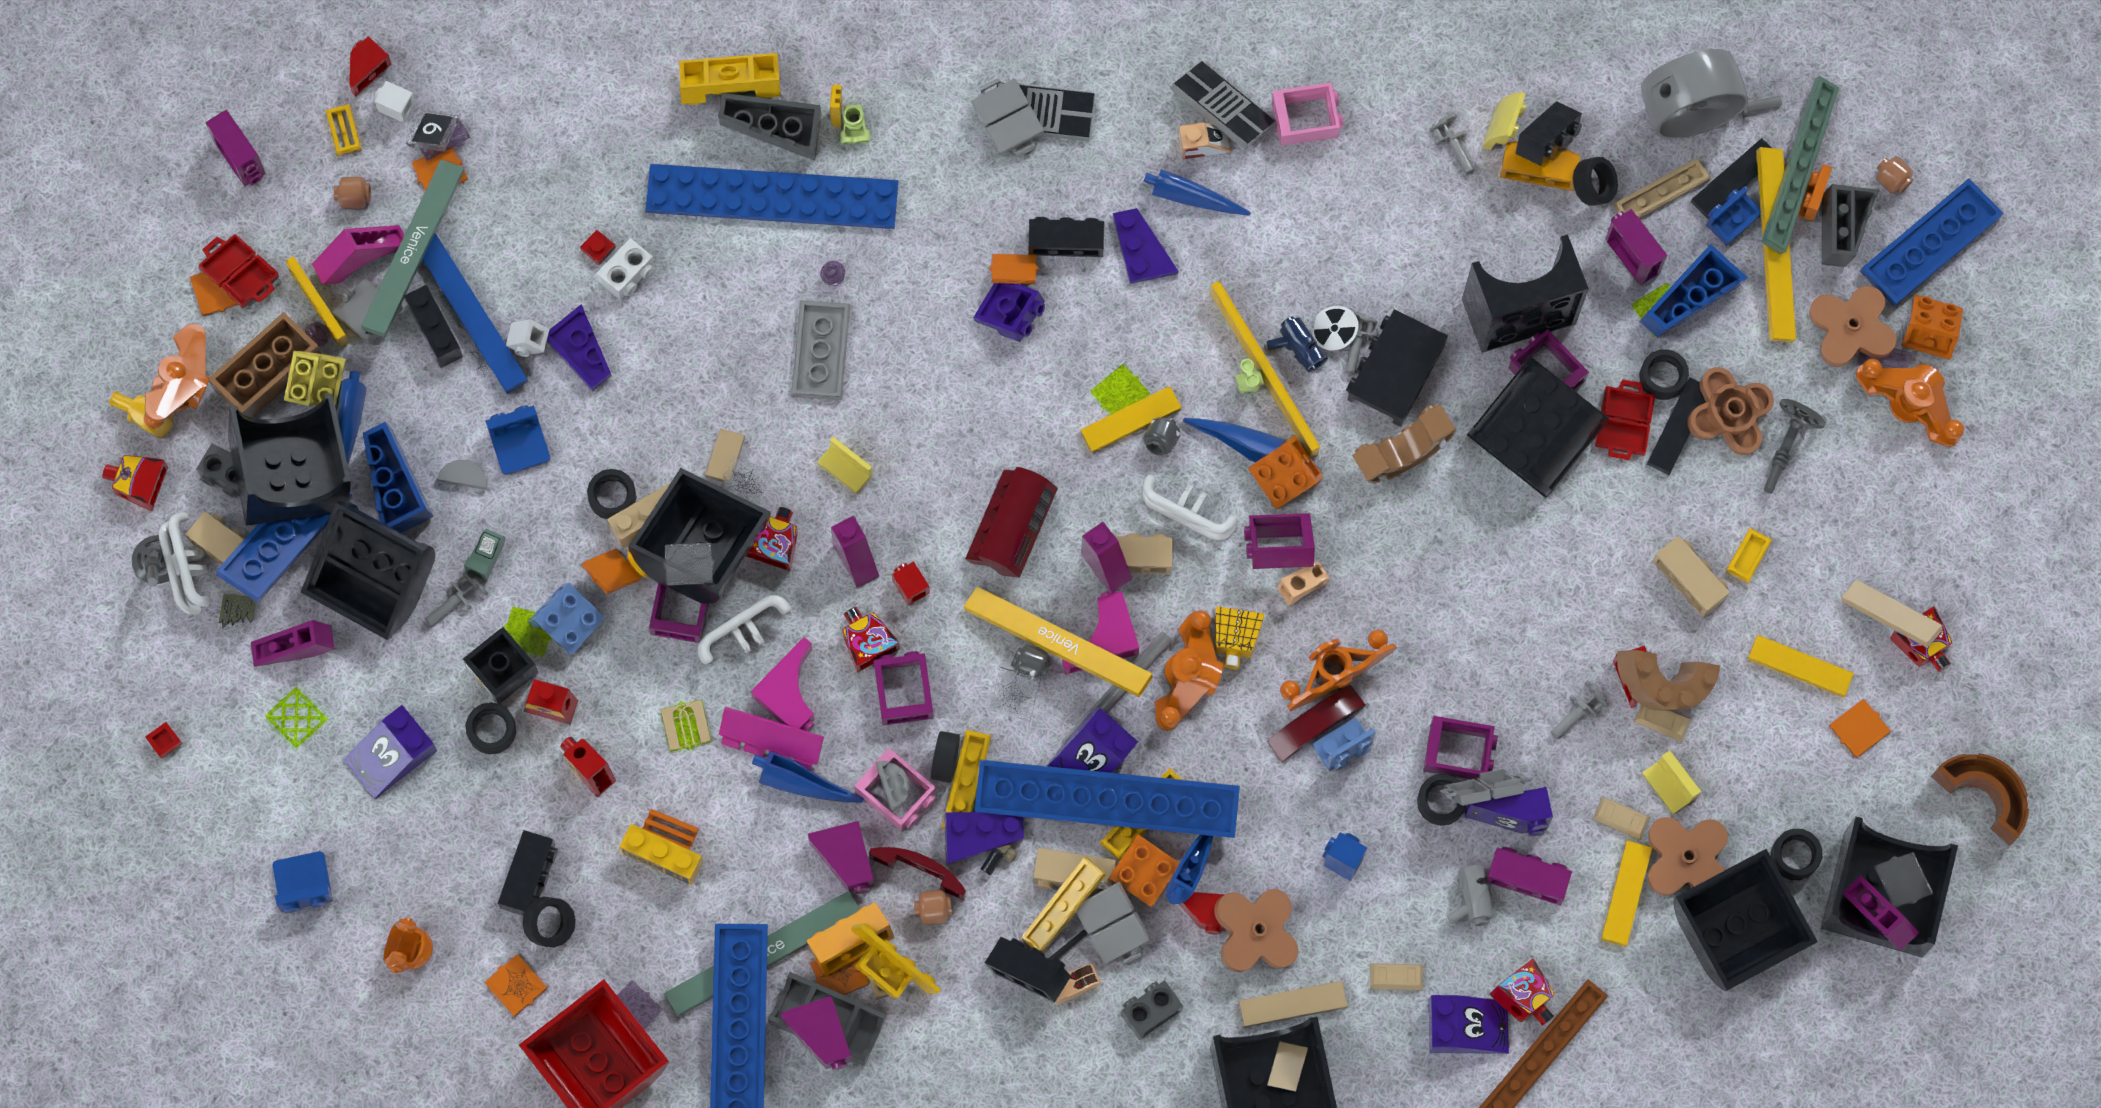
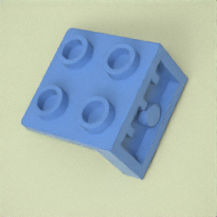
M570 583L561 584L528 622L534 628L541 627L568 654H573L603 622L605 617Z
M1354 718L1312 743V747L1328 771L1333 768L1340 770L1349 764L1348 759L1356 754L1358 757H1362L1371 750L1370 746L1373 744L1376 732L1373 728L1365 732L1357 718Z

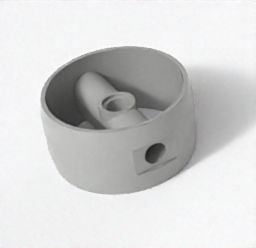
M1723 49L1702 50L1676 58L1651 72L1641 84L1642 98L1651 124L1657 134L1666 139L1686 138L1715 129L1739 115L1748 104L1746 86L1738 65L1731 53Z

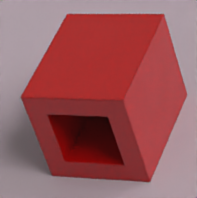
M914 561L910 564L903 563L895 568L892 574V582L908 606L930 594V586Z

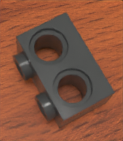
M211 443L196 468L201 477L200 480L211 487L216 484L223 488L222 491L225 494L236 498L237 495H240L237 483L232 482L235 477L231 452ZM213 465H222L218 471H210V468Z
M1165 980L1160 984L1157 981L1152 983L1144 990L1145 994L1137 999L1134 996L1123 1004L1124 1009L1121 1011V1016L1139 1040L1180 1013L1183 1009L1182 1003ZM1162 995L1168 999L1169 1003L1161 1007L1155 1004L1154 998ZM1137 1010H1141L1146 1013L1147 1018L1144 1021H1136L1132 1014Z

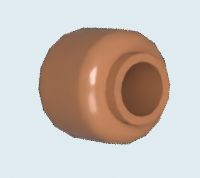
M1886 157L1877 166L1879 172L1877 173L1876 180L1889 193L1898 192L1901 194L1914 180L1912 178L1913 170L1899 157H1894L1891 160Z
M342 177L339 181V186H334V200L339 201L343 209H364L366 204L371 202L370 183H366L363 177Z
M943 890L922 891L919 894V901H914L915 917L920 916L921 922L924 925L946 923L948 917L952 916L950 895L946 896Z

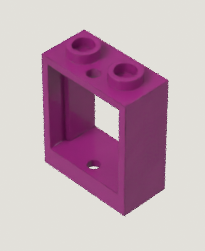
M227 109L206 121L205 123L213 142L244 187L248 184L254 185L263 178V175L266 174L257 152Z
M1632 209L1625 213L1621 211L1613 216L1610 227L1607 229L1605 241L1641 286L1661 273L1667 254Z
M1548 329L1542 334L1536 333L1528 341L1529 345L1523 350L1518 348L1510 356L1511 361L1508 368L1515 375L1530 356L1532 357L1545 346L1571 373L1563 382L1573 390L1584 383L1589 374L1588 370Z
M1310 513L1249 515V526H1244V540L1249 541L1246 544L1247 559L1252 560L1253 569L1314 567L1315 545ZM1300 537L1301 546L1258 548L1257 538Z
M658 583L649 624L650 635L700 643L709 604L701 603L696 626L660 620L667 587Z
M911 651L900 657L883 655L878 660H874L882 726L934 719L925 653L919 654L918 651ZM920 665L925 703L887 708L882 670Z
M1433 715L1423 771L1448 774L1458 778L1475 779L1477 781V778H1480V773L1493 771L1494 760L1490 759L1491 750H1496L1498 735H1494L1495 726ZM1441 730L1485 738L1480 771L1436 763Z

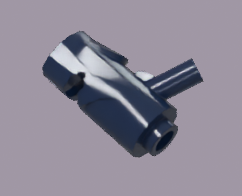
M1291 316L1281 323L1280 333L1283 337L1267 340L1268 350L1285 347L1293 351L1295 354L1293 357L1308 372L1318 369L1328 361L1322 349L1316 347L1317 341L1299 317L1294 318Z

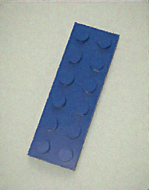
M1968 178L1864 265L1860 272L1895 307L1999 220L2004 213Z
M331 514L258 524L216 570V576L259 603L324 530Z

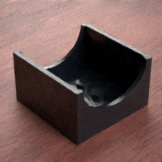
M1568 234L1560 237L1561 243L1553 268L1547 274L1532 281L1522 283L1505 282L1488 274L1479 261L1471 264L1462 302L1482 353L1530 339L1536 333L1542 334L1547 329L1553 332L1576 325L1589 288Z
M325 394L323 400L317 406L306 412L280 419L251 418L243 415L237 406H229L228 442L246 526L330 515L336 502L349 501L351 477L332 394Z
M1856 816L1844 831L1821 929L1900 951L1842 894L1861 875L1905 916L1919 932L1900 952L1923 958L1936 942L1958 845L1950 843L1945 846H1928L1902 841L1871 829L1863 822V818Z
M1318 1016L1311 1017L1298 1025L1264 1034L1244 1037H1222L1221 1035L1212 1037L1210 1052L1222 1108H1337ZM1280 1042L1308 1048L1296 1091L1268 1085Z

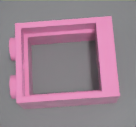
M1332 83L1273 91L1271 101L1280 146L1339 137L1340 128L1344 127L1343 117L1341 113H1337L1336 106L1339 105V97L1337 91H1333ZM1325 99L1330 126L1297 131L1290 130L1286 104Z
M888 748L876 762L889 761V763L901 767L908 779L925 793L900 819L869 793L880 780L875 763L854 785L855 793L864 798L869 805L902 832L905 827L910 829L919 819L917 814L923 808L928 809L936 800L934 796L936 794V787Z

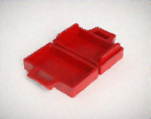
M236 234L227 241L216 237L202 249L207 258L199 264V270L219 288L222 287V291L241 308L246 307L252 300L260 303L275 290L272 283L279 278V273L261 256L256 255V252ZM219 243L221 244V246L217 248L213 253H210V251L214 247H216Z
M1622 379L1618 388L1605 387L1601 412L1610 418V421L1597 435L1595 447L1608 449L1609 457L1630 460L1632 454L1641 456L1646 454L1655 395L1643 393L1642 383ZM1626 386L1638 389V392L1623 389V387ZM1613 450H1615V451H1620V452H1625V453H1628V454L1625 455V454L1615 453V452H1613Z

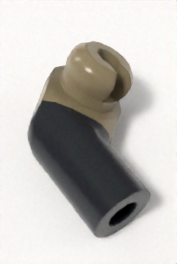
M1010 845L999 847L991 851L980 869L988 875H992L1000 861L1005 859L1009 863L1013 862L1018 853Z

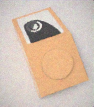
M1203 122L1179 126L1178 138L1182 160L1231 153L1229 137L1215 125Z

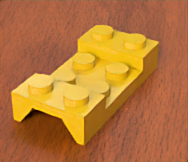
M777 53L679 61L682 105L706 103V94L719 95L727 92L744 93L755 90L756 97L771 99L773 97H781Z

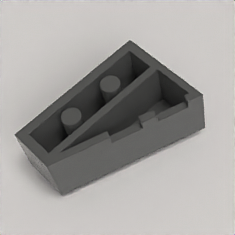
M1831 184L1824 192L1822 197V264L1846 267L1856 257L1865 232V226L1868 218L1871 216L1872 207L1879 190Z

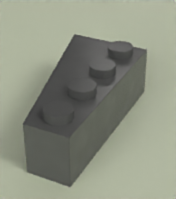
M727 93L721 94L718 115L720 125L815 160L822 115L820 105Z

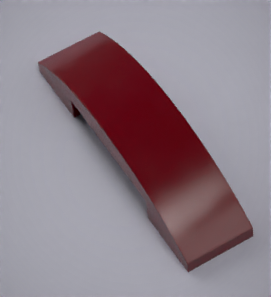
M1349 685L1298 716L1267 740V743L1281 762L1301 750L1304 745L1341 720L1347 719L1365 707L1366 704L1352 685Z
M896 847L871 848L869 851V859L893 869L897 860L941 879L940 890H943L945 893L963 901L966 898V890L960 881L944 866L925 855Z

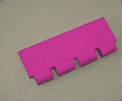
M726 706L723 711L718 734L723 736L722 745L739 750L741 742L745 743L744 752L764 757L766 750H769L787 758H795L796 762L810 771L812 765H817L819 762L824 736Z

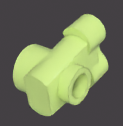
M862 105L844 106L843 131L840 132L841 144L871 142L870 130L866 129ZM852 116L859 117L858 121L850 122Z
M1244 359L1240 364L1243 373L1235 375L1241 395L1247 392H1257L1260 389V385L1264 384L1260 370L1255 371L1254 362L1251 359Z

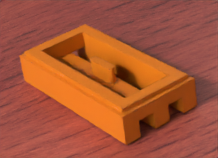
M650 809L648 818H646L645 824L642 829L688 850L691 849L699 831V828L654 809ZM655 817L691 832V835L653 821V818ZM652 826L688 842L685 845L648 829Z

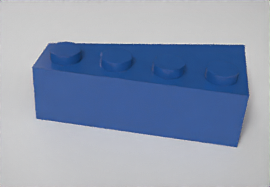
M1710 244L1642 317L1640 322L1659 338L1741 286L1748 277Z
M383 422L363 432L367 461L371 471V483L375 493L376 510L380 522L403 533L434 517L393 429L386 422Z

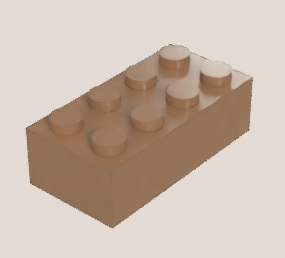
M283 312L209 377L208 380L213 390L229 406H237L243 415L253 418L286 389L294 351L321 354L318 345Z

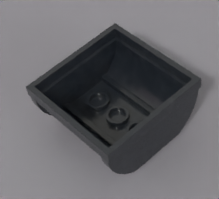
M1530 356L1477 423L1470 429L1467 436L1543 497L1547 498L1610 421V418Z
M680 468L628 546L629 552H631L634 561L642 571L654 581L699 603L713 604L721 598L724 588L759 534L768 525L771 512Z
M338 501L334 505L301 593L378 636L389 640L405 624L415 610L435 562V550L430 545L419 543L360 511L355 504L349 501Z
M1767 849L1674 897V910L1683 933L1706 974L1725 992L1818 942Z

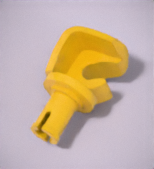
M114 391L109 400L110 406L127 412L128 422L136 424L156 438L161 439L172 429L174 413L166 418L159 428L152 429L146 426L144 422L145 396L140 394L132 399L118 391Z

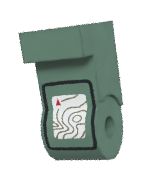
M485 529L479 538L477 546H475L471 556L467 558L464 564L466 573L488 581L504 546L505 537Z

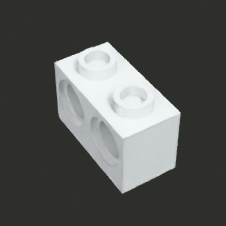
M630 238L596 273L598 282L618 299L621 300L625 295L628 297L635 291L636 283L642 277L646 279L653 272V256ZM634 259L642 260L639 265L630 264ZM618 276L625 278L621 283L613 282V279Z

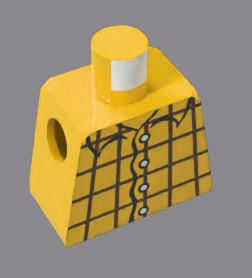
M1216 606L1214 616L1215 653L1226 654L1225 668L1237 670L1240 666L1241 657H1252L1263 624L1264 613Z

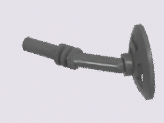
M1781 399L1779 403L1782 410L1791 418L1789 421L1791 425L1780 449L1775 452L1771 462L1772 469L1764 487V491L1770 494L1775 489L1781 471L1786 468L1790 458L1789 451L1799 429H1803L1804 426L1822 429L1826 425L1825 420L1817 412L1791 399Z
M153 535L142 540L132 554L134 572L151 587L170 580L168 573L158 576L160 570L166 568L161 546L155 545L150 548L145 546L150 542L159 541V535ZM139 554H142L141 562L144 567L143 570H141L138 565Z

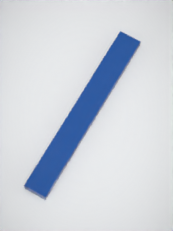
M435 233L423 258V262L506 394H509L529 381Z

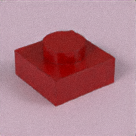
M597 229L580 246V250L598 265L616 248V245Z
M167 722L145 736L161 759L183 744Z

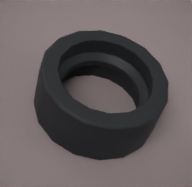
M1593 157L1584 159L1577 164L1573 173V186L1581 202L1588 206H1596L1608 203L1614 199L1618 189V177L1614 166L1609 160L1604 157ZM1592 170L1596 172L1599 179V193L1596 192L1592 184Z
M1659 349L1650 353L1645 358L1639 372V379L1643 390L1647 394L1655 395V398L1659 400H1669L1678 396L1683 391L1689 377V367L1685 359L1679 353L1669 349ZM1659 361L1671 363L1677 368L1679 379L1672 387L1658 386L1650 379V368Z
M607 469L600 471L590 480L587 488L590 507L595 514L603 519H608L636 503L637 496L634 483L630 476L621 470ZM618 481L623 484L627 491L624 503L614 508L602 506L597 500V491L603 483Z
M493 702L483 703L474 708L468 715L465 724L466 734L472 746L481 753L490 755L498 754L508 749L513 743L517 732L516 723L510 711L503 705ZM487 714L499 715L506 723L505 735L497 742H484L476 734L477 722Z
M945 731L939 732L931 768L932 780L951 783L959 750L960 734Z
M1436 774L1426 779L1420 787L1417 797L1418 810L1424 819L1431 824L1439 826L1450 825L1459 820L1465 811L1466 805L1462 806L1457 803L1456 808L1452 812L1438 814L1430 809L1427 803V796L1429 791L1435 786L1461 782L1460 780L1448 774Z
M1793 828L1783 832L1775 840L1770 851L1771 858L1781 876L1789 880L1808 878L1820 866L1823 858L1822 846L1819 840L1811 832L1804 829ZM1791 840H1800L1807 844L1812 856L1810 863L1802 869L1789 867L1781 856V850L1785 843Z
M546 896L535 899L527 906L522 921L524 933L531 942L539 946L552 948L563 945L571 938L576 923L574 911L569 903L560 898ZM551 906L559 911L561 922L557 933L548 938L539 933L537 922L541 911L545 907Z

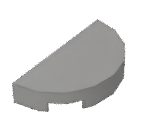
M469 460L450 462L440 470L437 476V482L487 490V478L483 469Z
M878 761L875 764L891 812L900 808L907 800L910 790L909 780L901 767L889 763V761Z

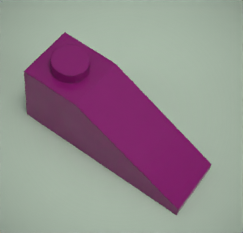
M311 620L252 641L251 649L254 667L311 658L335 650L332 626Z
M1861 875L1843 891L1842 894L1898 950L1901 951L1919 934L1906 917Z

